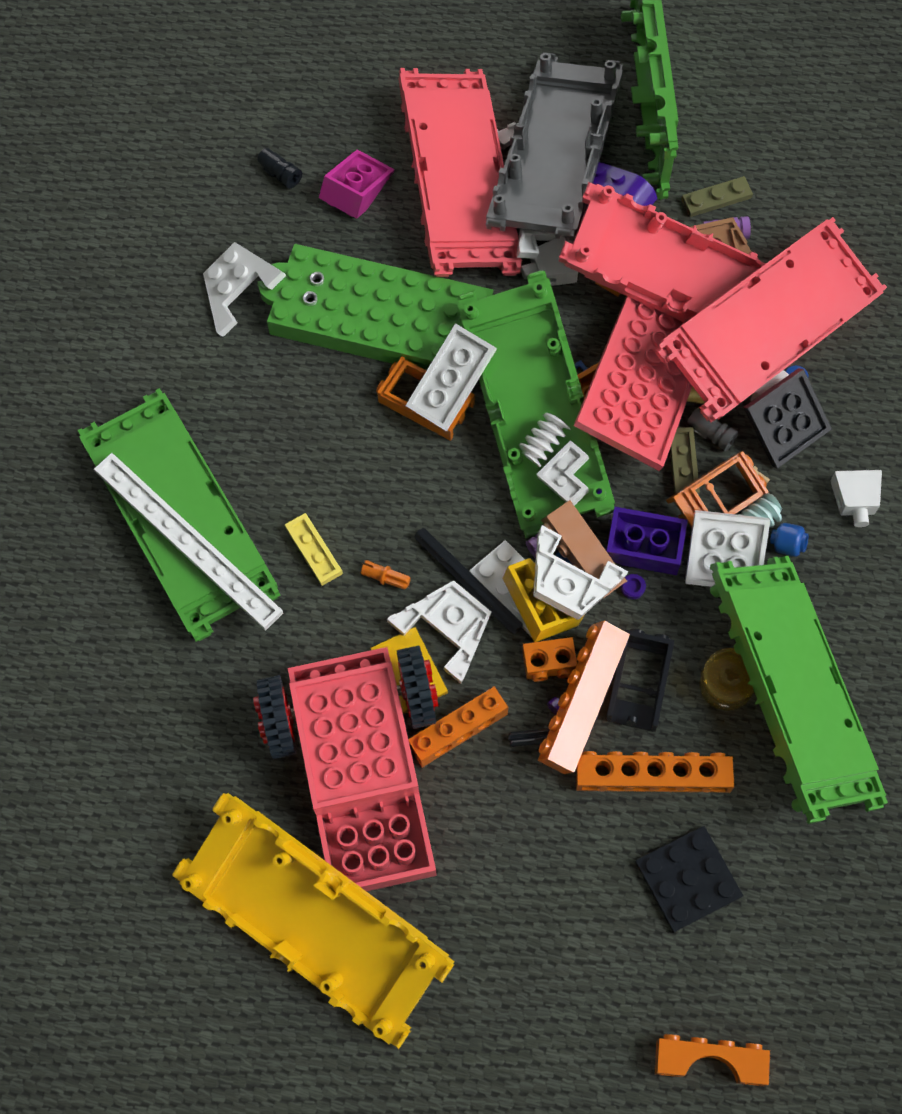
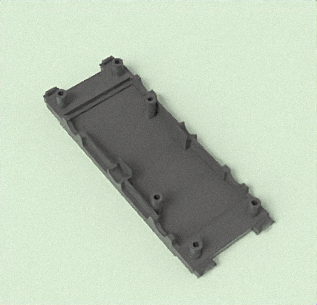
M543 52L540 55V60L537 61L534 73L530 76L529 90L525 91L524 107L519 122L514 125V135L510 137V150L504 168H500L498 184L493 188V197L486 215V229L499 227L500 231H505L506 226L551 232L555 233L556 239L564 236L574 241L587 205L582 202V197L588 182L593 184L623 78V65L620 64V61L608 60L605 62V67L602 68L559 63L558 57H555L553 53Z

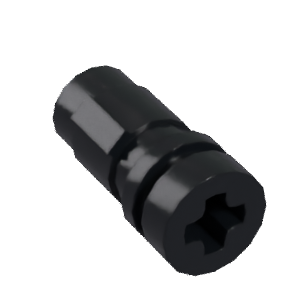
M264 148L259 153L257 160L263 165V170L272 177H276L287 188L292 189L300 182L303 173L294 164L286 162L284 158L269 148Z

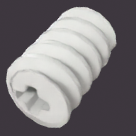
M549 413L543 414L547 422L541 420L537 422L540 429H531L534 437L529 435L525 437L528 445L524 443L519 444L522 454L538 467H541L538 461L539 458L543 460L548 459L544 451L553 452L550 444H560L556 436H566L562 429L571 430L562 420Z

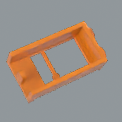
M402 356L397 363L394 362L392 364L387 379L379 383L376 390L378 402L451 441L454 427L457 423H463L468 406L473 408L475 405V394H469L449 429L445 431L406 407V401L390 393L404 372L421 380L427 371L409 362Z
M742 451L734 454L666 499L668 504L675 502L681 511L678 518L688 520L687 522L692 529L695 510L708 511L695 491L703 484L706 485V490L710 491L722 512L726 514L738 513L769 491L766 488L767 485L764 478L755 471L752 459ZM735 464L753 491V494L727 511L714 491V485L709 483V480Z

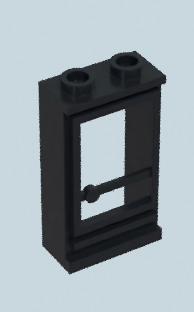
M625 629V632L630 635L617 665L606 721L656 732L675 640H671L663 634H655L653 636L645 634L640 629ZM627 647L664 655L657 691L653 688L646 689L620 683ZM619 687L644 692L649 696L656 695L654 707L617 699Z

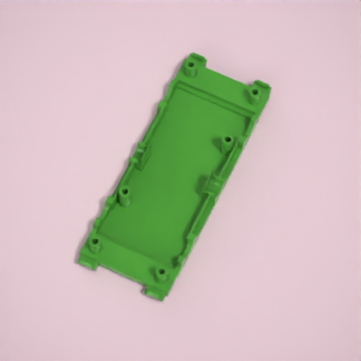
M631 0L630 8H634V10L621 11V22H633V24H636L637 33L631 34V40L640 44V46H637L638 52H634L638 86L631 87L633 104L641 103L640 109L643 125L636 126V137H645L646 149L652 150L655 153V159L648 162V169L655 170V172L642 174V177L650 185H657V199L662 200L668 198L673 161L676 158V150H678L676 132L678 115L662 0Z
M545 270L529 274L527 276L529 284L479 300L476 292H469L457 297L464 329L497 348L481 374L479 381L504 466L503 469L509 484L510 494L525 538L536 536L543 525L541 520L566 503L537 477V473L570 440L589 457L573 474L589 489V492L575 505V508L580 514L595 510L598 518L613 513L615 504L596 437L574 426L584 401V395L551 283L546 276ZM549 413L562 420L571 430L562 429L566 436H556L560 444H550L553 452L544 451L548 459L543 460L539 458L538 461L541 467H538L522 454L519 444L524 443L528 445L525 437L527 435L534 437L531 429H540L537 422L539 420L547 422L543 414Z
M160 388L149 396H143L144 404L99 427L93 422L85 429L81 428L78 430L79 438L95 467L113 453L272 601L281 596L277 589V583L178 414ZM104 481L188 633L193 636L196 642L210 636L213 633L210 624L236 611L240 607Z
M789 556L769 558L767 561L768 565L734 568L732 561L710 564V570L713 571L712 576L715 582L710 588V592L714 597H721L722 603L719 606L721 614H728L731 619V629L728 633L730 638L736 641L734 650L737 654L741 655L750 678L748 685L753 687L757 697L755 704L760 705L776 746L773 749L775 757H782L786 763L787 772L783 778L786 784L792 783L797 796L792 801V808L796 812L802 811L806 815L807 824L826 820V817L830 815L828 809L861 802H864L866 812L883 808V805L888 802L877 774L879 768L804 583L800 582Z

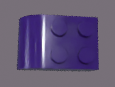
M599 162L593 184H599L603 187L612 186L616 193L623 196L625 194L632 195L634 202L642 206L653 205L657 200L655 190L643 177Z
M614 507L606 552L613 562L620 565L677 575L681 564L688 520Z

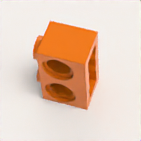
M573 637L523 644L522 653L526 678L533 679L534 682L545 681L549 676L556 675L558 678H568L577 666ZM564 655L569 661L564 664L559 663L556 657ZM533 659H541L544 665L536 667L532 665L531 661Z

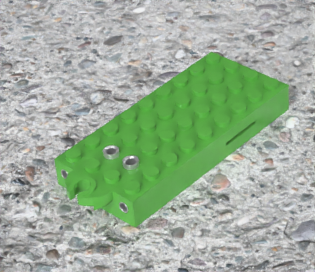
M294 244L288 263L278 262L271 264L286 274L272 290L266 287L263 281H258L262 300L272 306L267 320L270 335L392 364L394 362L397 363L403 356L409 362L425 370L429 368L455 323L464 328L457 297L469 292H476L478 300L494 295L493 289Z

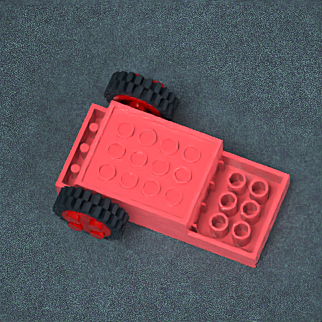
M419 645L396 650L401 678L399 680L400 685L396 686L388 648L385 647L288 668L289 685L294 708H291L290 704H288L280 675L257 680L258 696L253 697L256 713H258L259 720L262 719V721L258 722L260 737H262L264 744L268 743L273 759L296 754L293 719L296 718L325 861L366 892L437 876L399 696L402 695L403 700L406 702L413 729L436 724L434 708L438 707L435 684L430 685L433 682L430 660L424 661Z

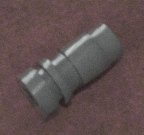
M699 408L694 410L687 421V424L694 428V432L705 439L710 438L713 444H718V447L725 452L733 445L739 434L737 430L732 427L729 428L728 424H722L717 419L712 423L710 421L707 422Z

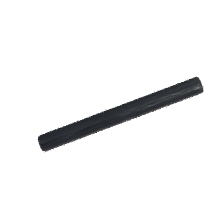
M425 528L416 532L415 539L481 604L489 609L491 614L512 634H516L521 630L523 623Z

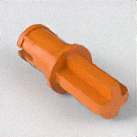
M368 560L365 561L366 565L363 564L361 575L376 579L382 585L387 583L401 589L408 588L410 583L409 576L391 570L390 566L383 567Z

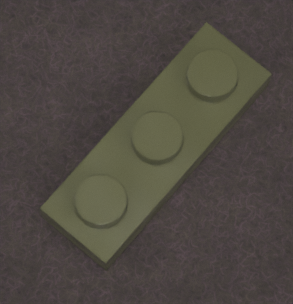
M745 176L684 194L682 195V202L689 217H693L751 199L753 193Z
M693 427L677 428L670 447L674 494L698 479ZM697 488L695 491H696L697 494L699 495V494H700V489Z

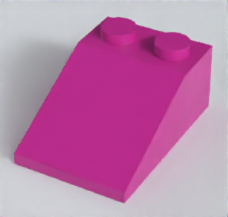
M356 150L324 176L319 198L357 219L369 208L395 169Z

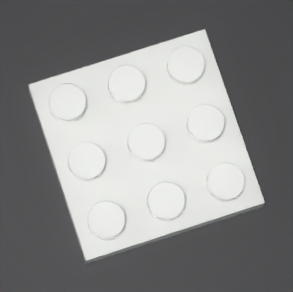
M695 510L685 584L712 587L715 582L712 576L713 571L710 570V564L716 562L732 561L734 568L764 565L770 519Z

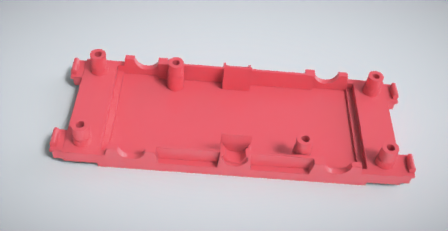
M400 68L398 81L402 98L401 109L402 112H405V132H409L413 153L412 168L415 170L414 184H418L423 210L421 224L425 226L424 241L425 246L428 247L430 264L436 277H449V275L453 274L454 268L498 267L502 271L503 276H516L520 274L522 259L517 258L516 255L519 240L517 228L506 226L505 231H500L499 227L486 229V215L493 197V188L498 184L499 170L504 168V162L485 74H483L482 69H478L477 72H470V69H465L463 74H419L418 68H413V71H405V68Z
M588 182L582 197V202L588 204L574 242L571 244L565 241L559 255V262L584 274V277L685 323L766 264L760 261L757 257L758 254L754 252L746 254L712 238L713 233L706 235L698 232L696 225L691 228L667 217L663 212H656V207L651 204L648 206L637 204L634 202L632 195L625 194L623 196L616 193L612 186L603 187Z
M834 217L830 220H825L664 338L654 348L656 350L655 354L662 363L665 362L667 364L671 360L674 361L705 403L699 408L707 422L710 421L712 423L714 420L723 417L884 293L883 291L887 286L880 283L877 279L879 277L877 273L873 276L869 274L840 236L844 230L837 227L834 223L836 221Z

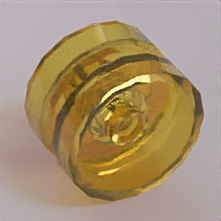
M734 648L721 649L710 656L704 665L699 680L700 692L707 703L716 709L724 711L737 710L746 705L754 694L753 687L748 685L750 678L741 655L735 652Z

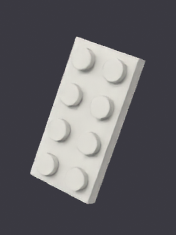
M455 323L407 402L406 407L447 431L497 348Z
M505 540L470 569L469 572L523 623L522 628L531 636L502 579L509 565L525 559Z

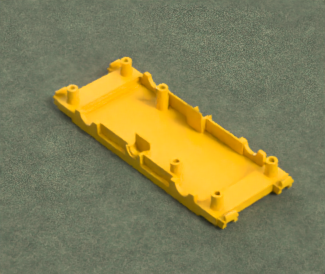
M223 793L212 809L213 812L220 816L193 861L189 858L186 860L182 859L173 872V877L180 881L179 884L182 885L185 891L191 892L204 902L203 907L220 913L226 920L225 924L231 928L238 926L272 952L270 958H276L285 963L288 972L295 970L319 988L322 993L330 997L328 1003L334 1007H341L351 1014L354 1023L357 1025L363 1024L373 1032L375 1037L381 1038L386 1043H391L399 1049L411 1032V1027L405 1023L434 977L443 983L453 968L455 961L448 957L449 954L428 940L426 935L259 811H255L236 796L233 797L229 793Z

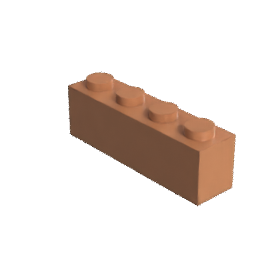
M571 500L541 520L543 526L562 536L557 549L563 557L569 559L573 566L599 579L608 561L615 564ZM624 577V579H623L619 584H617V585H616L608 594H606L603 598H605V597H606L607 595H609L611 592H613V591L616 590L618 587H620L622 584H624L625 582H627V580L625 579V577Z

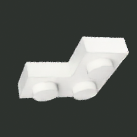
M570 440L537 473V477L565 502L571 500L575 506L589 492V489L573 474L589 457Z

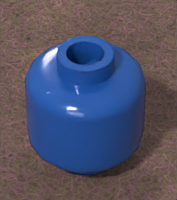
M782 523L777 530L773 529L770 543L774 544L776 553L797 557L801 552L804 553L806 551L809 534L805 533V529L802 526Z

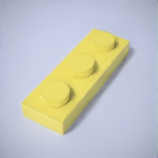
M306 513L285 524L287 532L321 586L343 574L342 569Z

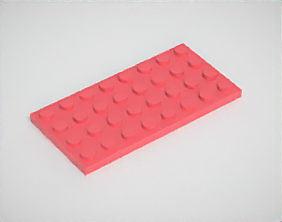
M626 296L574 426L660 471L665 464L692 385L673 360L667 364L665 362L662 363L655 354L656 350L654 348L685 322Z

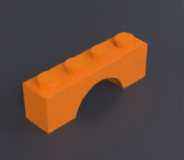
M664 1034L663 1039L659 1038L657 1040L656 1075L684 1077L689 1067L696 1060L715 1058L730 1068L737 1084L769 1085L770 1050H762L761 1044L746 1043V1048L735 1047V1042L718 1040V1045L707 1044L708 1039L691 1037V1042L680 1041L679 1035Z

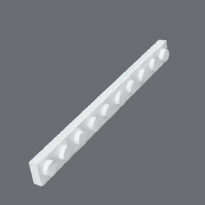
M113 453L94 468L95 472L265 631L283 614V610Z

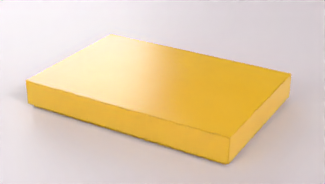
M416 627L410 629L404 636L399 634L371 648V650L388 648L396 686L400 685L399 680L401 678L396 650L419 645L424 661L430 660L433 679L430 685L435 684L438 698L448 693ZM401 695L399 700L402 713L405 714L408 710L406 702Z

